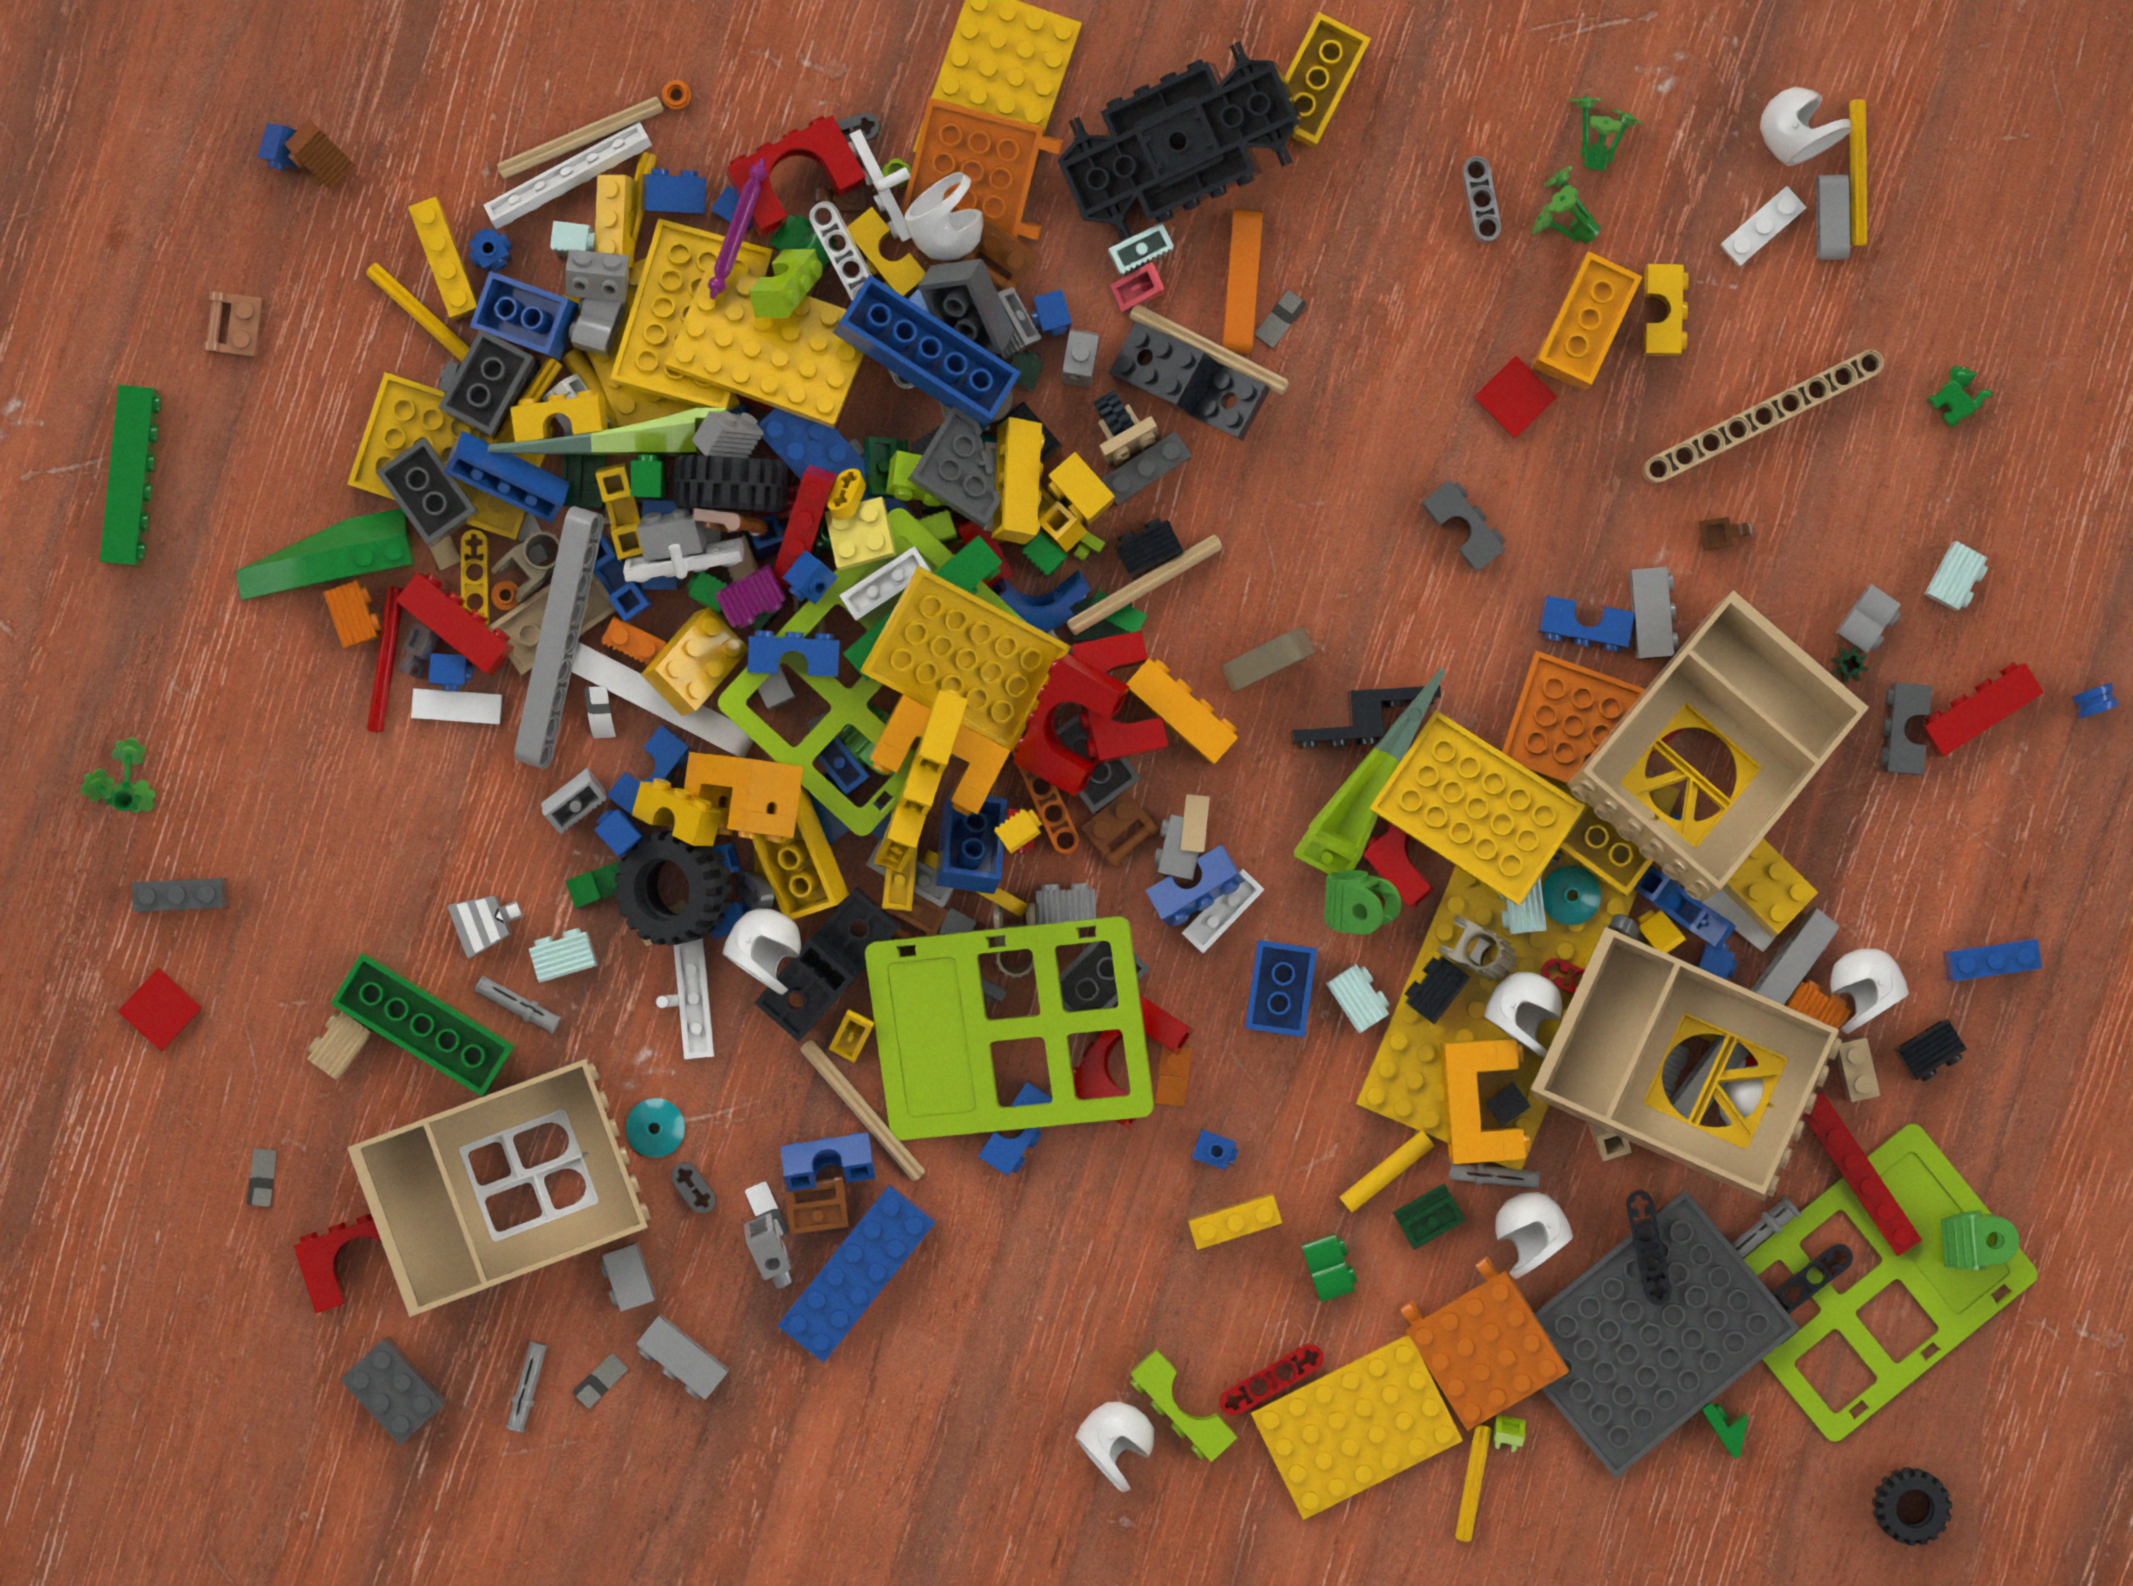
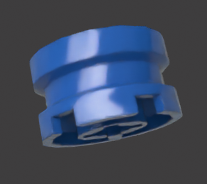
M2107 683L2072 696L2074 704H2078L2079 707L2077 711L2079 719L2119 705L2118 699L2112 695L2114 690L2112 683Z

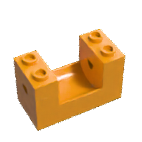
M1588 251L1578 265L1570 282L1569 291L1531 367L1585 392L1592 385L1642 276Z
M901 694L869 756L874 761L872 764L873 768L889 775L891 770L896 773L898 772L915 737H922L931 708ZM962 724L959 726L951 754L967 761L949 799L954 802L952 805L953 809L969 816L971 812L978 814L1011 750Z
M689 752L684 790L691 792V797L694 799L701 798L712 803L711 807L722 812L716 834L733 836V830L739 831L738 837L756 839V834L758 833L764 834L763 840L781 843L782 837L794 838L803 767L756 759Z
M1512 1037L1440 1042L1449 1162L1452 1164L1526 1159L1525 1152H1530L1529 1134L1524 1133L1522 1128L1515 1126L1481 1129L1477 1072L1519 1069L1518 1062H1523L1522 1044L1517 1043V1039Z

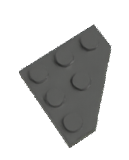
M953 406L908 480L984 528L1001 500L998 490H995L993 483V471L987 450H984L979 422Z

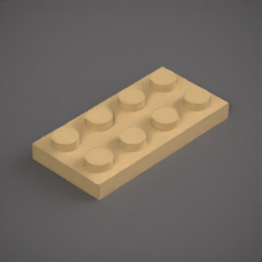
M594 573L579 637L617 612L608 598L609 594ZM551 584L490 625L493 630L498 627L511 637L508 642L515 648L508 657L521 676L533 668Z

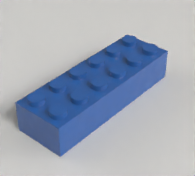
M871 275L868 276L833 331V334L951 409L955 406L977 420L980 428L983 430L991 422L1021 373Z
M775 407L757 422V425L763 430L762 439L785 461L787 466L800 480H802L803 474L809 465L838 475L847 469H858L866 483V489L860 502L875 498L867 497L865 461L835 428H830ZM883 498L887 514L895 508H902L917 519L901 500Z
M889 1184L777 1326L824 1363L932 1228L936 1220Z

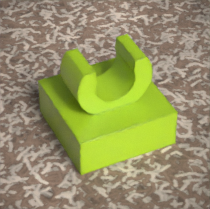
M1087 531L1078 541L1080 545L1073 556L1084 562L1091 550L1099 554L1105 542Z
M1497 1414L1493 1435L1495 1448L1499 1449L1501 1443L1510 1444L1511 1452H1515L1517 1446L1522 1447L1525 1439L1526 1420Z

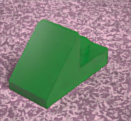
M619 861L565 881L575 909L615 895L614 891L618 890V883H614L615 873H620L621 868L618 867Z
M1709 1402L1700 1410L1730 1456L1737 1459L1741 1454L1748 1414L1744 1412L1725 1424L1724 1421L1728 1417L1719 1403L1714 1406Z

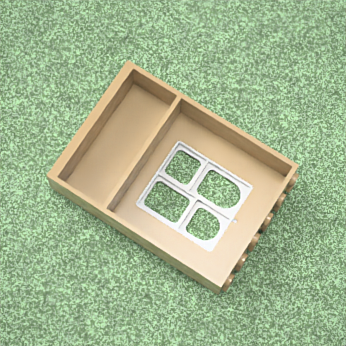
M586 1059L347 1147L409 1317L648 1228L646 1221L651 1220L646 1204L644 1202L639 1204L635 1194L641 1192L635 1175L629 1176L625 1165L630 1164L625 1147L618 1148L615 1137L620 1136L615 1120H608L604 1110L610 1106L604 1090L598 1092L594 1081L599 1080L594 1063L587 1064ZM552 1122L562 1126L569 1138L568 1148L565 1153L557 1159L525 1169L521 1164L513 1142L514 1135L545 1123ZM493 1142H499L505 1152L511 1174L506 1178L481 1186L477 1183L468 1154L477 1148ZM569 1168L576 1170L585 1180L586 1190L584 1196L580 1201L559 1210L555 1209L544 1183L545 1176L561 1169ZM531 1183L542 1209V1215L507 1230L496 1231L485 1205L486 1198L518 1185Z

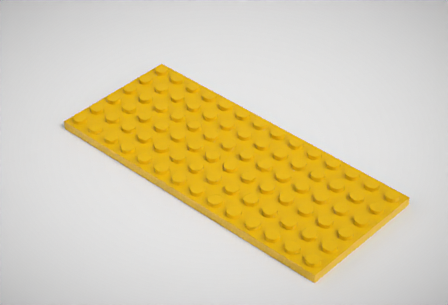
M1543 778L1580 803L1582 802L1571 793V788ZM1668 785L1650 791L1649 796L1664 814L1670 816L1680 790ZM1562 852L1559 862L1556 865L1549 863L1541 874V887H1543L1546 878L1558 868L1564 866L1584 867ZM1455 865L1355 1104L1416 1130H1423L1424 1133L1448 1143L1440 1042L1510 1037L1484 1017L1491 995L1504 978L1500 979L1499 982L1496 980L1489 981L1450 959L1448 960L1471 978L1435 1024L1429 1022L1405 1003L1408 997L1404 993L1414 980L1420 983L1426 975L1422 970L1432 957L1436 959L1440 957L1441 954L1436 952L1438 947H1441L1443 944L1455 950L1465 931L1462 927L1454 924L1455 921L1453 919L1455 915H1459L1479 925L1486 931L1490 930L1511 943L1510 946L1516 949L1514 953L1518 957L1515 959L1517 966L1513 968V974L1517 972H1531L1541 975L1542 965L1553 958L1561 959L1586 970L1604 928L1608 927L1615 914L1628 916L1637 892L1632 889L1628 896H1622L1592 874L1599 884L1601 900L1596 913L1589 920L1577 925H1565L1552 919L1544 909L1546 930L1509 934L1508 928L1503 929L1501 911H1506L1505 899H1499V894ZM1569 890L1567 893L1568 900L1575 901L1578 897L1577 892ZM1476 937L1470 943L1468 957L1472 953L1479 937ZM1494 946L1486 952L1483 958V966L1491 964L1496 959L1498 946ZM1558 964L1546 969L1550 973L1549 978L1551 980H1554L1557 976L1566 979L1562 985L1568 987V980L1574 972L1573 970L1568 969V974H1564L1559 971ZM1583 975L1575 977L1573 982L1575 989H1577ZM1560 989L1563 1006L1561 1020L1543 1019L1536 1032L1537 1042L1547 1051L1574 996ZM1522 1045L1523 1062H1518L1519 1069L1477 1072L1481 1129L1515 1126L1522 1128L1524 1133L1529 1134L1531 1149L1548 1104L1533 1098L1531 1093V1087L1544 1059ZM1512 1081L1531 1107L1500 1127L1485 1102L1500 1092L1503 1086ZM1525 1152V1158H1527L1529 1152ZM1526 1159L1492 1162L1507 1168L1522 1170Z

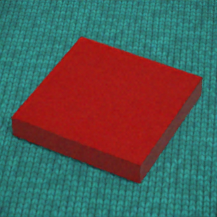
M1516 355L1473 398L1515 439L1557 396Z
M157 968L117 1012L162 1052L203 1007L161 968Z

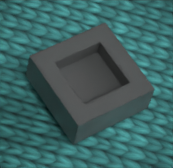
M451 361L447 362L446 367L442 369L439 376L440 390L447 392L460 364Z

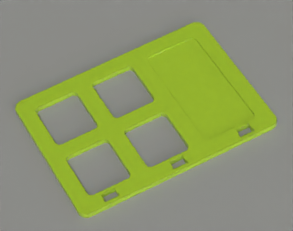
M895 508L888 513V519L897 556L842 571L836 569L834 574L838 578L819 601L814 605L808 600L774 637H785V632H803L804 638L836 604L841 605L850 613L839 595L913 546L916 547L932 573H935L954 554L905 509ZM983 581L975 586L979 591L974 595L1025 621ZM905 589L857 621L869 630L896 606ZM793 650L784 653L780 657L778 665L786 663L831 705V710L803 741L798 746L792 747L747 706V699L770 675V673L747 672V666L719 696L718 706L720 710L776 762L802 766L801 785L856 835H868L897 804L918 748L909 749L898 772H895L875 795L860 808L855 806L813 767L812 762L847 724H852L874 745L876 744L885 724L867 708V702L883 684L874 681L873 678H869L866 681L862 676L851 688H846L833 676L807 675L808 662L801 652ZM886 791L893 797L879 811L873 803Z
M1112 916L872 942L867 946L865 959L889 1128L898 1140L1140 1118L1148 1116L1153 1111L1154 1097L1130 923L1126 918ZM1096 926V936L1080 938L1078 928ZM1005 936L1006 946L990 947L988 937ZM1098 941L1109 942L1114 966L1118 1006L1073 1012L1066 1011L1063 1006L1056 947ZM916 945V955L900 956L899 947ZM1021 949L1031 950L1034 960L1040 1014L989 1019L986 1016L978 960L979 954ZM1119 1029L1123 1033L1130 1094L1078 1099L1074 1086L1068 1042L1069 1034ZM1033 1037L1043 1038L1049 1069L1052 1102L1010 1107L1000 1106L993 1068L991 1042Z
M1916 1124L1904 1126L1867 1156V1158L1921 1237V1242L1897 1257L1842 1177L1802 1209L1800 1217L1795 1216L1782 1227L1780 1233H1773L1742 1258L1757 1276L1777 1260L1783 1261L1792 1274H1795L1811 1261L1801 1249L1800 1241L1838 1210H1843L1881 1256V1262L1844 1293H1837L1831 1284L1828 1283L1811 1296L1820 1307L1819 1313L1762 1359L1818 1429L1830 1441L1842 1440L2037 1279L2035 1266L2019 1247L2016 1254L2009 1261L1998 1265H1986L1987 1270L1956 1269L1944 1266L1940 1219L1975 1210H1982V1214H1991V1212L1925 1131ZM1994 1232L1987 1236L1986 1242L1988 1246H1992L1996 1241ZM1812 1267L1807 1273V1279L1810 1283L1815 1284L1821 1282L1823 1275L1817 1267ZM1895 1279H1899L1937 1325V1332L1898 1363L1892 1361L1856 1316V1311ZM2005 1284L2011 1291L1996 1303L1991 1294ZM1834 1329L1841 1332L1876 1376L1875 1383L1837 1413H1833L1795 1367L1796 1359ZM1934 1342L1940 1349L1925 1361L1920 1352ZM1862 1400L1869 1407L1854 1419L1849 1410Z

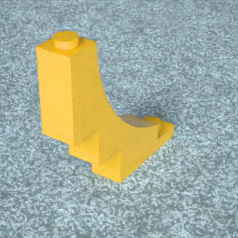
M939 690L934 699L913 763L885 831L882 844L876 853L874 864L902 873L916 849L926 815L932 806L941 775L948 764L968 699L963 698L960 693L954 690Z

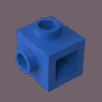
M488 228L480 230L473 235L474 240L469 242L472 250L468 254L476 268L482 266L486 273L489 271L494 273L500 271L512 259L509 250L513 248L505 233L499 235L495 228L491 231ZM493 244L494 250L489 254L484 253L483 248Z

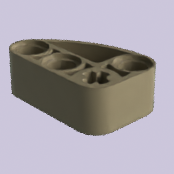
M1302 626L1221 665L1220 668L1232 693L1315 654L1316 651Z

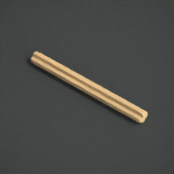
M658 97L650 98L497 164L498 171L501 177L506 179L631 126L638 121L657 115L663 111V106Z
M1139 304L1135 305L1130 313L1132 320L1205 352L1219 364L1267 385L1270 390L1280 395H1283L1288 388L1289 382L1287 379Z
M1216 535L1206 538L1072 617L1067 622L1068 628L1074 635L1081 633L1220 551L1222 548L1221 541Z
M808 1040L800 1048L804 1056L912 1181L918 1180L925 1173L924 1168L894 1136L886 1124L813 1040Z

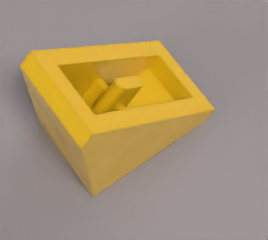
M848 1009L829 1050L855 1063L875 1022L852 1009Z

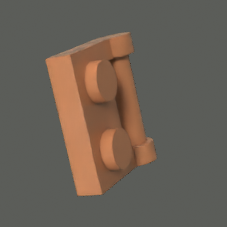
M210 291L209 301H211L207 340L203 341L202 350L257 358L264 299ZM223 303L231 304L226 344L218 343Z

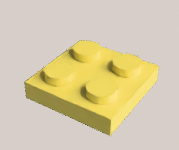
M882 497L860 502L855 514L846 520H836L830 511L825 512L835 563L839 571L897 556L885 501Z

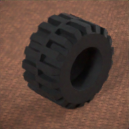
M1904 1467L1902 1471L1897 1469L1892 1471V1475L1889 1477L1884 1476L1881 1479L1882 1485L1880 1487L1876 1486L1874 1491L1877 1493L1876 1498H1872V1505L1875 1506L1873 1514L1878 1520L1877 1524L1896 1541L1906 1543L1909 1546H1915L1917 1543L1925 1545L1928 1544V1540L1932 1539L1935 1541L1939 1538L1937 1534L1940 1531L1945 1532L1947 1529L1945 1523L1950 1521L1952 1517L1949 1514V1509H1952V1502L1948 1499L1950 1494L1943 1487L1944 1484L1930 1473L1918 1468ZM1909 1490H1920L1926 1495L1928 1501L1925 1515L1914 1523L1901 1521L1896 1512L1899 1498Z

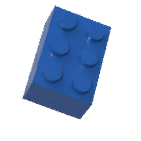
M489 271L469 327L477 331L482 329L501 340L560 360L569 337L570 326L575 321L578 313L579 304L568 298Z
M949 790L941 810L935 886L994 894L1001 881L1004 846L1002 840L995 832V827H1000V823L1005 824L1007 799L987 796L978 814L971 812L969 816H966L953 809L952 805L954 802L949 799L952 791Z
M1257 940L1244 1028L1300 1037L1305 1036L1317 948Z

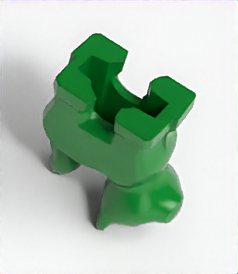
M1957 365L1949 370V381L1935 395H1931L1926 399L1934 410L1939 409L1943 405L1948 407L1949 412L1943 414L1941 418L1948 428L1958 424L1961 419L1971 416L1982 406L1986 398L1992 396V392L1989 389L1981 390L1974 399L1966 394L1963 388L1972 383L1977 372H1972L1968 367H1959Z

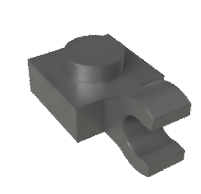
M414 622L403 646L407 653L400 662L398 670L408 674L413 666L410 675L419 679L424 672L422 659L428 661L439 635L431 629Z

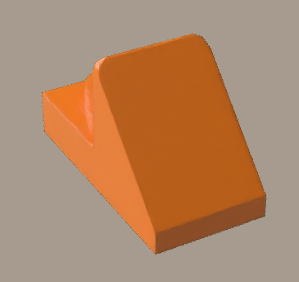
M1162 1045L1155 1103L1185 1106L1192 1048L1183 1047L1180 1053L1176 1054Z

